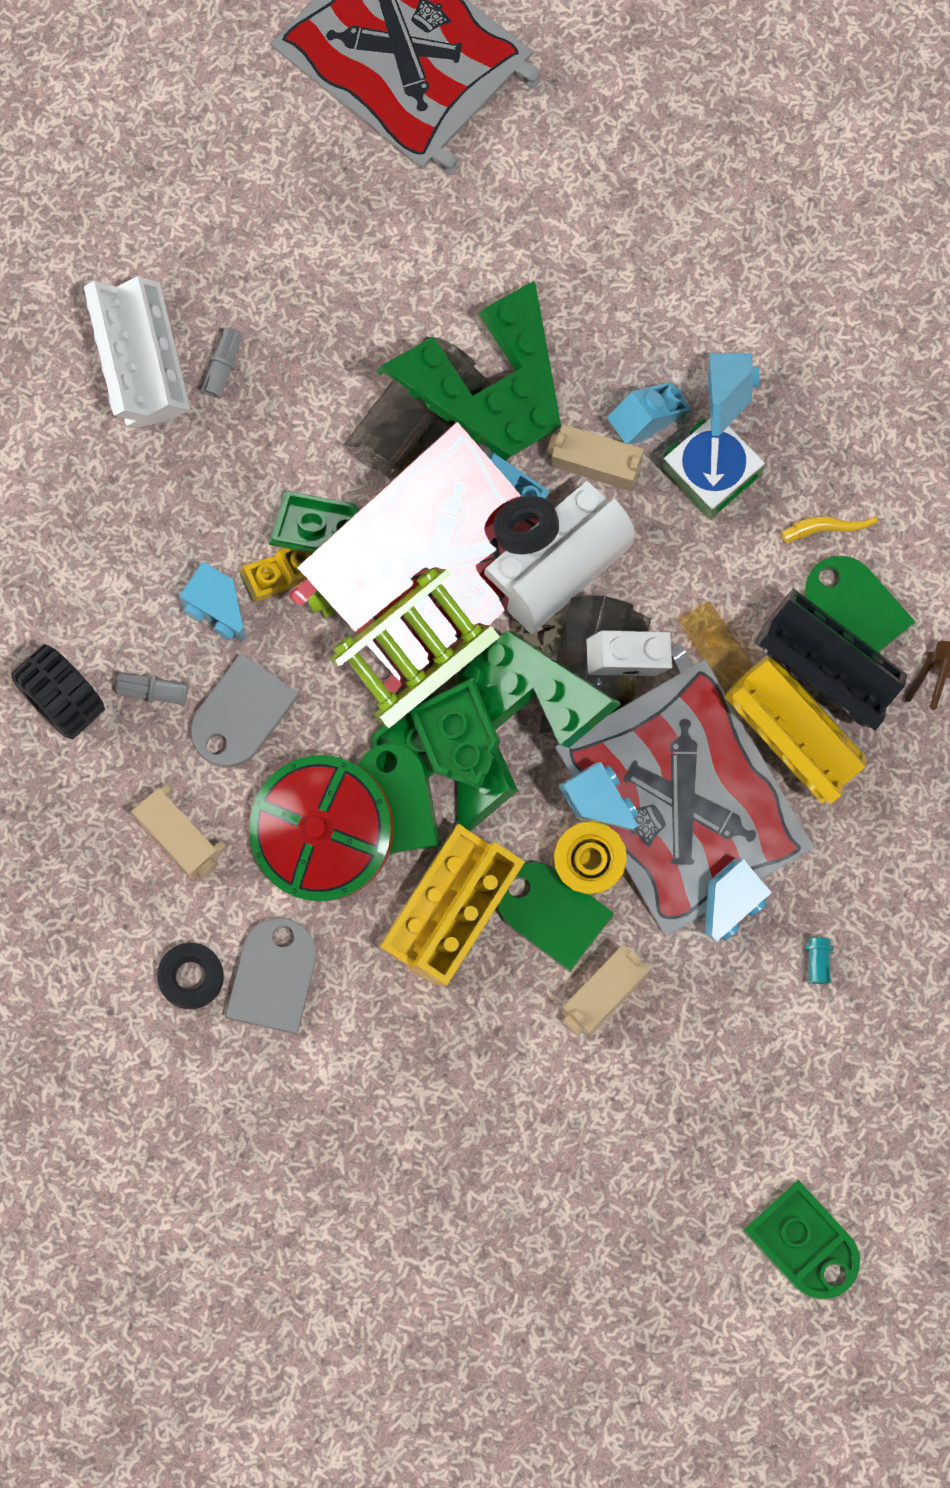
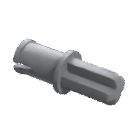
M232 328L224 329L215 356H210L208 360L211 364L203 386L200 389L205 395L219 399L222 398L230 371H234L236 368L233 361L242 339L241 332Z
M119 673L115 684V690L118 694L148 699V703H153V700L180 704L181 706L186 704L189 687L188 683L183 684L157 679V675L149 678L126 673Z

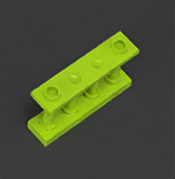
M433 567L427 570L417 579L419 585L356 637L352 639L351 636H347L333 648L335 654L329 660L337 666H341L347 661L379 701L377 706L380 709L373 715L381 726L390 728L500 637L490 625H474L442 584L452 575L448 569L439 568L436 571ZM429 593L433 595L462 633L461 638L463 641L453 649L450 646L445 647L414 607L415 604ZM402 615L435 656L433 658L435 664L425 672L415 667L386 630L387 627ZM374 638L407 679L405 681L407 687L397 695L395 692H389L358 652Z

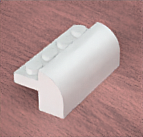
M137 276L118 287L97 281L85 285L86 305L91 316L94 339L98 346L102 363L101 369L106 380L109 404L114 416L124 418L126 427H143L172 420L190 411L160 282Z
M588 481L584 482L555 508L559 518V532L547 547L524 555L505 551L485 568L484 575L509 598L507 611L531 635L622 556L633 544L635 530L625 510L615 499L609 502Z

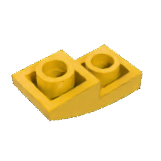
M283 548L278 550L273 557L244 565L240 570V574L253 602L255 603L277 595L304 581L306 577L297 567L312 553Z

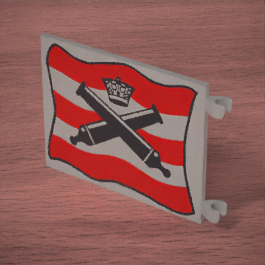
M313 0L270 44L277 52L419 167L424 169L433 160L448 175H452L458 169L457 157L452 152L444 149V147L514 74L531 89H534L540 83L539 70L526 62L533 55V51L468 0Z
M682 645L671 648L672 665L679 674L606 716L570 748L559 744L555 746L556 751L572 777L598 762H601L604 767L609 765L620 782L615 787L623 799L628 797L635 806L638 816L634 819L639 826L632 830L608 826L617 832L623 841L627 855L625 869L665 937L706 913L708 882L735 858L743 859L761 880L815 848L735 709L724 698L726 694L706 659L692 665Z

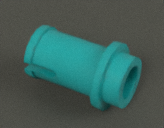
M809 938L808 945L805 946V951H808L809 958L808 983L831 984V951H834V946L831 945L830 938Z

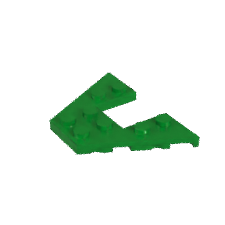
M534 281L485 307L478 313L514 368V373L472 396L434 336L384 363L376 372L380 376L385 373L408 389V395L414 399L422 400L427 408L447 422L451 419L454 422H458L470 432L469 436L480 444L487 445L493 453L506 461L561 427L538 293Z
M509 631L502 634L458 673V685L474 678L495 730L537 695L559 745L570 748L621 705L618 700L609 697L592 683L580 678L577 673L551 659L545 655V652L530 645L519 635ZM499 747L481 789L458 781V824L469 831L473 830L518 792Z

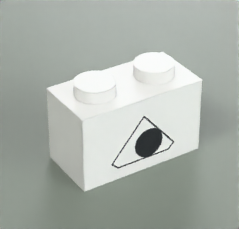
M600 631L586 639L588 675L657 676L672 669L670 632Z

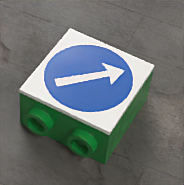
M711 418L708 421L703 419L692 428L690 436L682 443L679 441L674 443L663 455L665 457L663 471L710 520L763 475L765 465L758 455L729 426L719 436H712Z

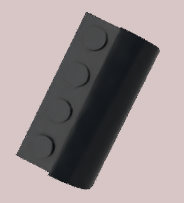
M794 588L791 589L773 611L754 641L763 649L767 656L775 661H780L800 681L809 683L820 691L821 695L828 702L838 705L849 713L850 717L857 724L871 728L874 731L883 723L887 707L903 690L906 684L907 674Z

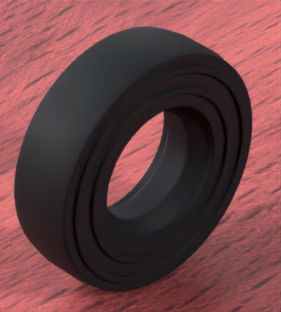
M525 496L507 503L499 510L494 519V532L497 541L506 551L519 555L531 554L544 549L556 538L559 532V518L554 506L548 500L538 496ZM536 518L540 520L539 524L529 531L515 532L513 530L516 524L525 519Z
M183 943L173 947L164 955L158 967L157 981L162 994L171 1004L183 1009H198L208 1005L218 996L224 981V971L219 958L210 948L198 943ZM188 962L199 964L205 972L203 983L193 990L182 988L176 980L178 969Z

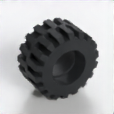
M42 644L11 673L14 684L24 697L66 738L72 740L76 738L105 711L103 701L94 688L61 653L49 645Z

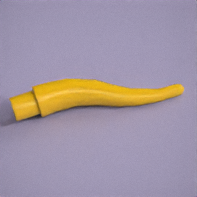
M828 516L809 517L792 524V527L781 531V536L785 544H789L797 539L802 540L820 531L850 532L864 529L876 524L878 518L872 517L865 521H845Z

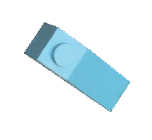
M709 353L708 392L712 436H719L752 402V388H759V367H753L752 353Z

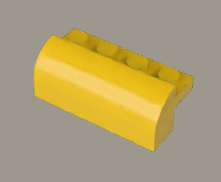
M766 655L747 671L724 696L821 804L827 800L831 805L842 795L844 785L866 767L868 758L780 661H775Z
M460 824L455 825L378 948L406 965L408 970L423 979L441 987L447 986L525 861L498 843L492 842L488 844Z

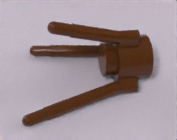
M939 641L935 651L928 652L925 664L905 697L906 702H910L933 667V672L938 675V679L932 695L930 709L935 710L937 708L946 678H950L949 641Z

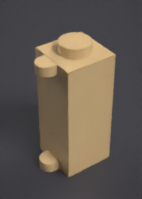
M562 424L558 435H552L547 454L552 455L551 467L629 491H633L644 453L643 448Z
M169 784L161 789L158 787L131 811L134 818L192 881L198 876L201 879L207 877L217 867L218 864L215 861L226 849V846L222 841L212 846L168 798L174 790Z
M623 944L562 1007V1014L565 1016L562 1022L575 1035L579 1036L583 1033L589 1038L649 976L650 968L642 962V959L634 951H630Z

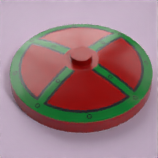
M307 756L294 760L278 769L269 777L258 792L249 821L250 843L259 867L266 877L282 891L309 901L339 900L351 896L366 887L375 879L385 865L394 838L392 808L379 782L361 766L334 756Z

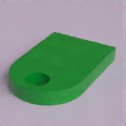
M833 556L824 559L811 570L807 578L805 597L879 653L915 624V620L871 570L855 558ZM825 570L834 571L839 576V583L833 587L824 586L819 580L820 573Z
M387 743L369 750L362 757L358 765L368 771L379 782L389 799L394 818V838L389 855L439 846L440 840L430 781L423 759L411 748L400 744ZM392 752L397 758V765L393 771L386 773L381 768L380 760L385 753Z
M538 862L524 863L514 880H525L530 886V891L526 896L516 898L507 890L498 904L499 913L512 930L568 972H571L612 919L614 912L591 895L573 891L562 882L556 869Z
M799 1180L743 1230L791 1285L809 1298L827 1300L840 1296L852 1286L859 1273L860 1255L856 1243ZM838 1265L844 1270L846 1277L842 1285L832 1286L826 1282L824 1271L828 1266Z

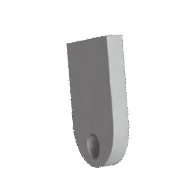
M241 653L193 718L191 736L197 752L204 760L218 767L231 768L243 765L257 754L299 698V693ZM213 737H222L227 741V747L221 754H211L207 750L208 741Z
M274 918L266 920L252 929L243 945L225 1016L226 1019L298 1035L316 963V949L313 939L302 925L290 919ZM281 928L290 929L294 933V940L287 947H279L273 941L275 932Z

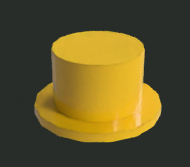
M594 821L578 823L567 829L558 840L554 852L555 869L562 882L573 891L587 895L603 893L614 887L623 876L627 864L626 847L619 834L608 825Z

